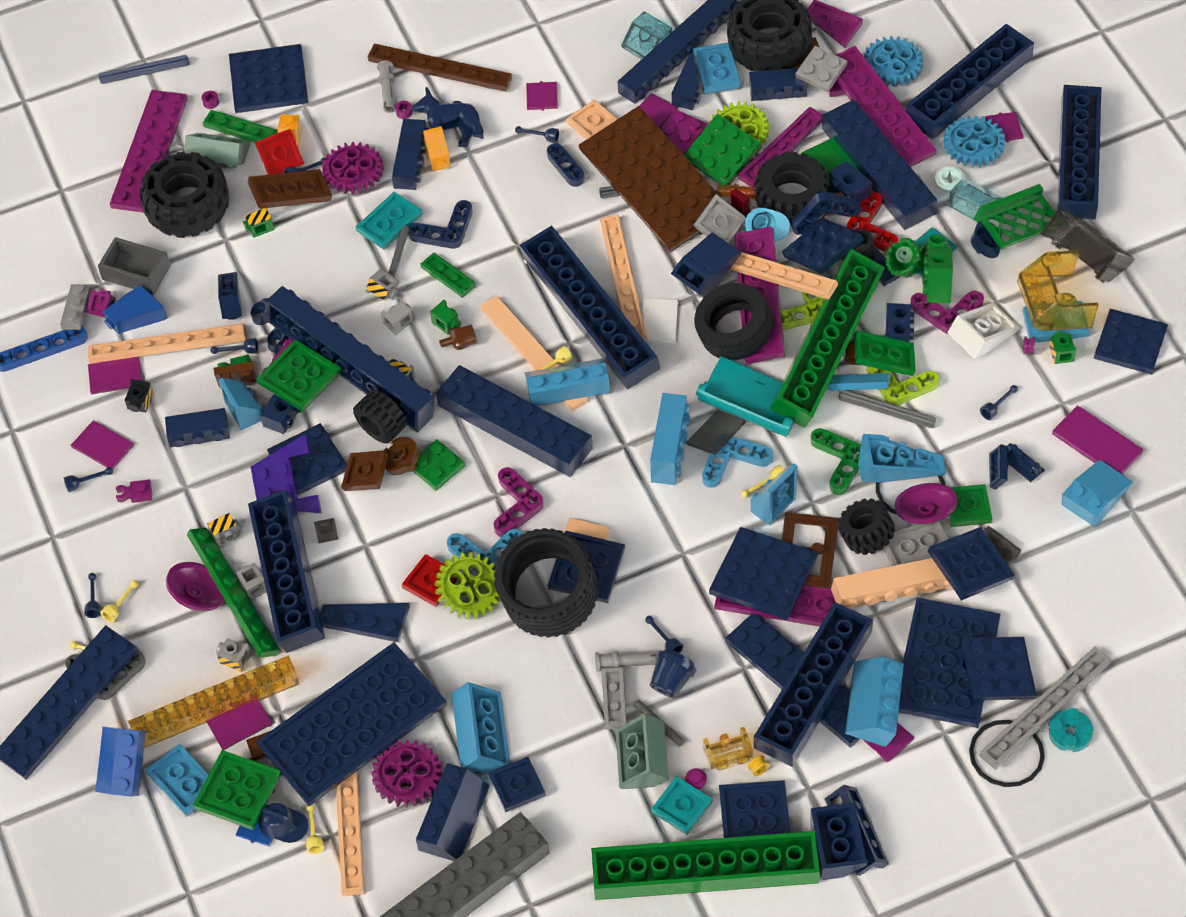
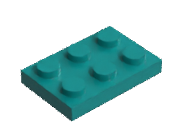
M393 192L355 226L356 231L385 250L400 236L402 226L409 227V225L423 215L422 209L396 192Z

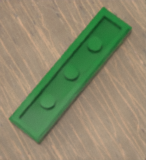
M210 110L203 121V127L237 138L251 140L254 143L277 134L276 129L214 110Z

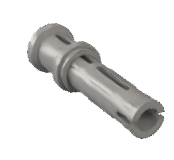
M384 60L377 64V69L380 73L378 81L382 86L383 109L385 112L391 113L395 110L393 90L395 76L392 73L394 65L391 61Z
M613 651L612 654H599V652H595L596 672L603 668L655 665L657 661L655 657L658 651L619 654L617 651Z

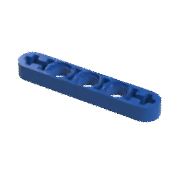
M81 327V330H62L0 352V372H6L84 344L88 339L85 328ZM58 339L65 340L61 345L54 344ZM39 346L46 347L41 352L36 351V348ZM19 353H27L24 358H17Z

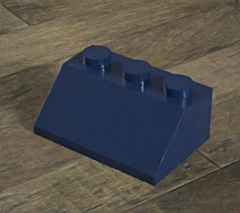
M855 802L811 808L810 823L812 831H815L821 880L843 878L866 866L867 860Z

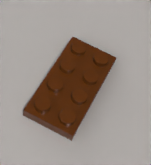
M320 169L248 177L249 187L259 209L327 202L332 199V194Z

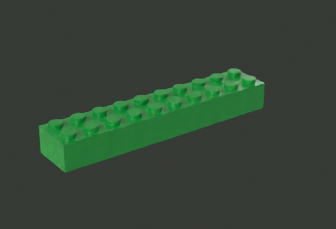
M853 249L849 250L833 279L837 281L838 286L829 300L823 299L769 409L785 418L786 416L793 418L794 423L803 428L807 426L820 404L885 267Z
M815 831L591 848L595 900L819 884L820 871Z

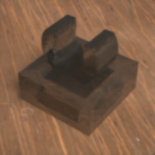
M334 518L314 522L318 543L338 540Z

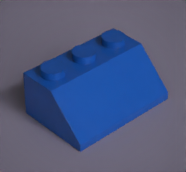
M102 727L95 792L130 797L139 796L146 731Z

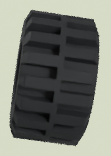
M371 390L353 407V414L361 428L369 436L384 444L390 443L406 427V418L398 405L387 395L377 390Z
M865 498L859 502H853L854 504L851 506L848 505L846 507L847 510L842 511V517L838 519V529L851 551H854L856 554L862 553V555L874 554L875 551H881L883 546H887L890 543L889 539L894 537L895 524L884 504L879 500L875 501L872 498L866 500Z

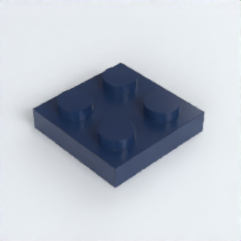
M529 757L488 773L505 813L546 796Z

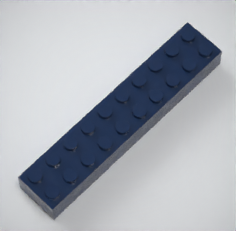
M552 225L519 245L525 261L627 390L660 369L657 355Z
M281 286L266 300L267 321L269 324L292 341H299L341 367L342 372L339 375L364 394L369 393L371 390H377L387 395L403 412L407 422L406 425L417 433L433 418L434 396L431 391L419 386L413 378H408L398 367H393L383 356H378L368 345L359 342L353 334L345 332L338 323L330 321L323 312L315 310L308 301L300 299L294 291Z

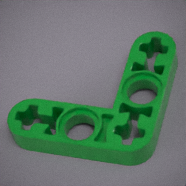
M817 428L811 433L810 441L812 446L841 459L830 478L829 489L833 494L842 495L847 491L859 471L858 462L860 454L856 455L854 461L852 459L853 454L856 452L860 453L861 444L828 430ZM820 436L823 437V439H820L819 441L816 440V438H819ZM841 443L844 447L837 450L832 445ZM844 466H850L853 468V471L847 473L844 472L842 468ZM840 478H843L842 485L835 486V484L839 483Z

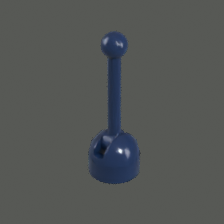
M520 126L515 128V132L518 134L523 132L542 135L550 143H557L559 140L560 132L557 128H549L545 132L522 129Z
M323 157L321 161L300 169L292 166L284 169V173L306 171L323 164V160H327V158Z
M250 338L243 345L221 348L213 346L210 352L216 354L220 351L244 349L248 354H257L258 342L256 338Z
M1012 385L1010 390L996 403L988 402L980 408L981 415L986 420H992L998 413L997 406L1009 395L1016 393L1018 387Z
M107 467L104 471L80 479L74 475L63 477L68 493L78 489L80 482L105 474L111 475L113 469Z
M90 573L88 575L90 580V601L85 604L84 615L88 618H97L101 615V606L95 600L94 580L96 579V574Z
M652 616L645 618V622L651 624L666 641L665 649L678 653L683 650V644L676 638L669 639L654 623Z

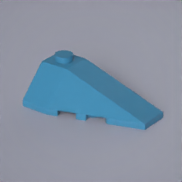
M862 435L858 466L861 481L882 483L942 476L946 474L943 456L921 448L916 450L907 447V443L890 441L889 437L884 435Z

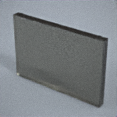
M716 410L686 443L688 446L716 455L746 423V420Z

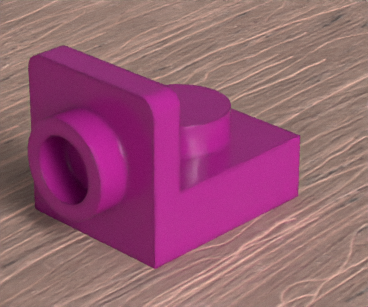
M99 289V292L92 290L86 313L105 318L103 311L110 306L111 301L115 302L116 298L110 295V291Z

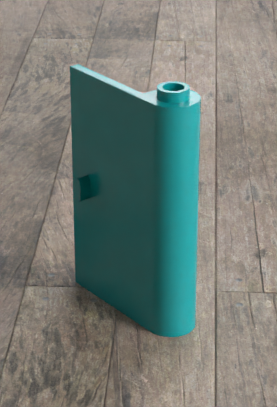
M722 356L717 362L709 380L705 381L704 384H699L696 395H698L699 401L786 438L794 425L793 418L788 416L785 418L769 409L782 384L781 381Z

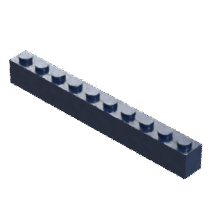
M707 0L618 80V94L634 104L643 99L652 88H655L664 77H667L676 66H679L690 53H693V48L702 45L723 23L725 24L729 20V16L734 8L742 0Z

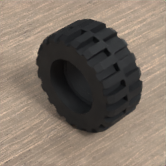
M784 152L780 156L775 155L771 157V160H766L757 172L755 199L758 208L778 211L784 214L791 224L792 220L816 194L828 192L829 181L825 168L821 163H818V160L813 157L809 158V155L804 153L800 155L798 152H792V154ZM795 183L804 186L807 190L798 194H787L779 191L777 188L783 184Z

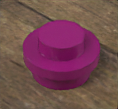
M694 768L686 773L685 782L699 790L706 785L707 775L703 770Z

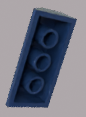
M447 763L416 837L418 851L455 861L463 855L490 785L470 770Z

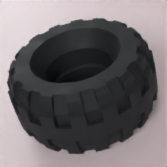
M742 0L729 16V23H727L729 48L737 62L750 71L791 69L795 67L798 60L802 61L805 58L812 44V23L809 12L799 0ZM766 28H780L770 33L759 32V30Z
M185 151L177 152V154L171 156L168 154L162 157V160L159 162L155 161L150 166L149 171L145 172L141 180V188H139L142 208L149 223L168 236L173 234L177 238H185V236L190 235L195 237L203 231L208 232L215 223L221 221L229 205V190L223 171L207 156L202 157L200 153L191 152V154L185 153ZM182 188H197L187 196L175 197L170 195Z

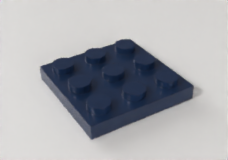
M822 218L798 239L790 243L782 253L785 258L823 274L845 256L850 249L861 243L863 238L860 233Z
M1110 309L1094 354V359L1152 375L1168 324Z
M321 423L267 449L268 454L271 455L301 436H308L311 454L290 459L297 496L346 471L347 463Z
M981 527L930 546L927 551L961 601L1009 582L1015 576Z
M565 530V533L575 537L577 542L582 544L589 556L598 580L599 593L597 601L608 603L626 548L625 544ZM556 559L547 585L548 589L571 594L578 579L577 567L568 561Z
M1024 637L964 638L961 641L973 701L1034 699L1037 696Z
M785 780L719 785L724 838L791 833Z

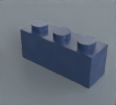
M799 68L749 72L751 101L807 97V83L796 78L795 73Z
M225 408L165 417L166 437L170 448L230 439Z

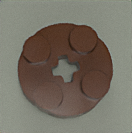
M399 437L391 442L393 445L389 449L387 447L384 449L389 454L385 468L390 475H401L407 471H414L420 456L419 445L409 437Z

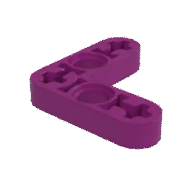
M971 291L949 311L938 303H928L926 295H923V293L912 295L910 304L911 309L942 332L948 334L947 332L952 326L950 323L953 321V318L955 321L957 315H959L957 311L963 309L968 312L982 307L984 296L979 291ZM934 310L939 312V315L931 316L929 312Z
M509 467L502 468L498 472V481L500 486L517 503L494 520V532L499 537H502L511 529H518L543 509L542 496L514 469ZM504 476H506V477H510V476H511V481H510L508 478H505V479H504ZM524 487L526 491L519 494L515 492V489ZM530 499H531L533 502H536V501H537L538 504L532 503V504L530 505ZM521 511L524 513V516L515 518L513 514ZM499 525H502V526H505V525H506L507 528H503V527L499 528Z

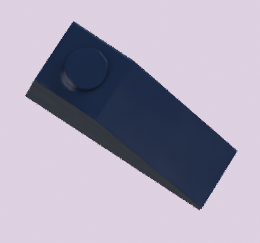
M690 53L674 86L671 97L672 105L692 111L695 105L699 104L701 93H699L694 54Z
M237 272L218 275V299L222 319L234 320L242 316Z

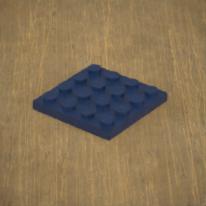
M301 44L229 54L235 113L309 103Z
M740 527L709 588V594L788 621L818 558V552Z

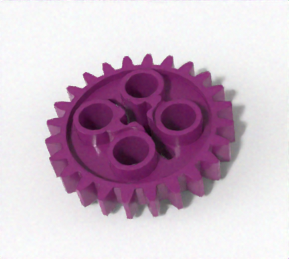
M354 142L351 143V146L344 143L343 148L339 145L337 146V151L331 149L332 155L326 154L327 160H323L324 166H322L323 176L326 179V183L330 184L331 189L336 187L337 192L343 189L344 194L351 191V194L354 195L355 190H358L361 194L363 188L369 191V185L375 187L374 181L379 182V176H383L382 157H380L379 152H375L374 147L369 149V144L362 147L361 142L357 146Z
M407 739L405 745L397 741V747L391 745L389 746V751H382L383 756H376L378 763L372 764L374 770L371 771L373 786H375L376 793H380L381 799L387 797L388 804L395 800L396 807H399L401 802H404L407 808L409 802L417 806V800L425 803V796L432 798L431 790L436 791V784L439 783L440 776L443 774L442 769H440L442 768L441 761H438V754H433V748L426 750V743L419 747L417 740L414 741L413 745H410ZM405 758H412L410 761H403ZM421 771H426V772H427V773L424 774V775H419V774H418V773L421 772ZM390 772H396V774L392 776L387 775ZM406 785L411 786L409 789H402Z

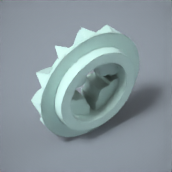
M956 167L941 168L935 175L937 188H942L943 192L949 190L951 193L954 190L959 191L965 185V174ZM949 176L952 179L953 183H949Z

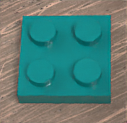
M676 776L653 805L651 813L685 835H688L712 804V798Z

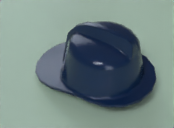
M981 221L977 223L971 236L972 247L977 254H982L988 258L998 257L1000 247Z
M273 803L266 808H262L258 824L263 834L286 843L297 842L307 834L309 828L308 820L299 811L286 807L281 803Z

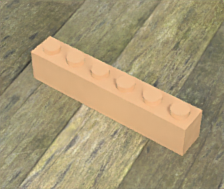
M930 558L837 577L833 580L831 591L837 603L854 609L858 606H871L877 602H890L901 597H913L916 594L933 593L936 590L952 589L934 560Z

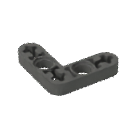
M138 650L126 664L127 667L124 666L121 670L125 672V676L121 679L114 678L107 686L108 690H104L98 696L99 699H110L143 669L146 662L141 651ZM73 654L66 659V668L73 663L79 654ZM132 659H135V660L139 659V662L136 663L135 661L132 662L131 660H132Z

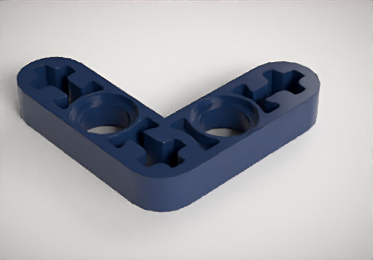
M820 192L792 220L791 227L794 234L801 235L809 230L825 212L855 217L860 214L862 208L859 201L855 198L829 192Z
M461 200L456 203L447 228L423 223H412L409 225V239L413 242L450 249L460 247L473 213L471 203L467 200ZM456 222L464 223L460 227L454 226V223ZM433 233L440 234L438 238L430 237Z

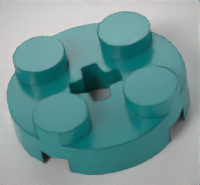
M1069 708L1053 716L1049 725V738L1060 750L1065 751L1067 749L1072 750V752H1078L1090 744L1094 729L1090 719L1085 714L1079 712L1076 708ZM1067 728H1074L1076 734L1066 733Z

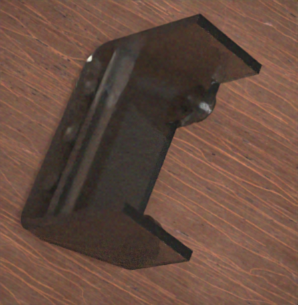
M1062 209L1056 211L1040 233L1042 236L1053 240L1051 244L1056 248L1061 249L1063 247L1068 249L1094 269L1096 273L1094 277L1102 283H1105V281L1111 282L1135 260L1133 256L1086 220Z

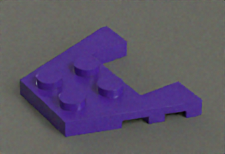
M307 435L301 436L250 467L256 500L286 489L295 500L298 512L322 513L319 495L298 499L290 459L311 454Z

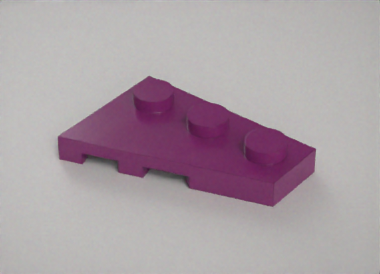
M813 0L807 9L810 20L844 48L847 47L863 23L862 18L818 0Z

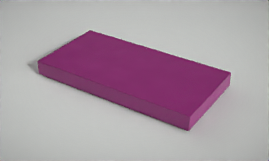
M1078 405L1052 432V435L1093 463L1101 460L1121 474L1143 453L1141 447Z

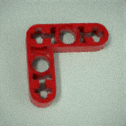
M872 192L871 196L860 203L862 208L860 213L867 212L869 216L861 217L858 214L855 217H851L847 223V228L850 230L862 229L869 233L877 234L878 236L873 238L875 247L886 252L889 250L890 245L895 242L898 243L899 240L895 234L870 224L882 206V196L877 192Z

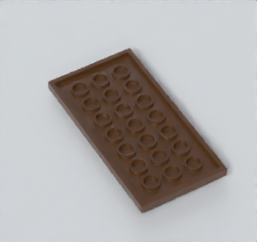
M640 106L579 144L580 151L669 252H672L701 233L693 224L714 195L717 194L722 198Z

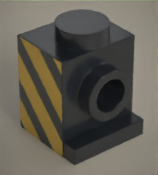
M131 379V385L124 400L126 407L133 412L146 413L154 395L151 383Z

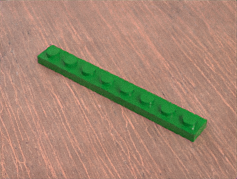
M207 527L189 529L187 533L189 540L258 657L277 656L280 651L279 647Z

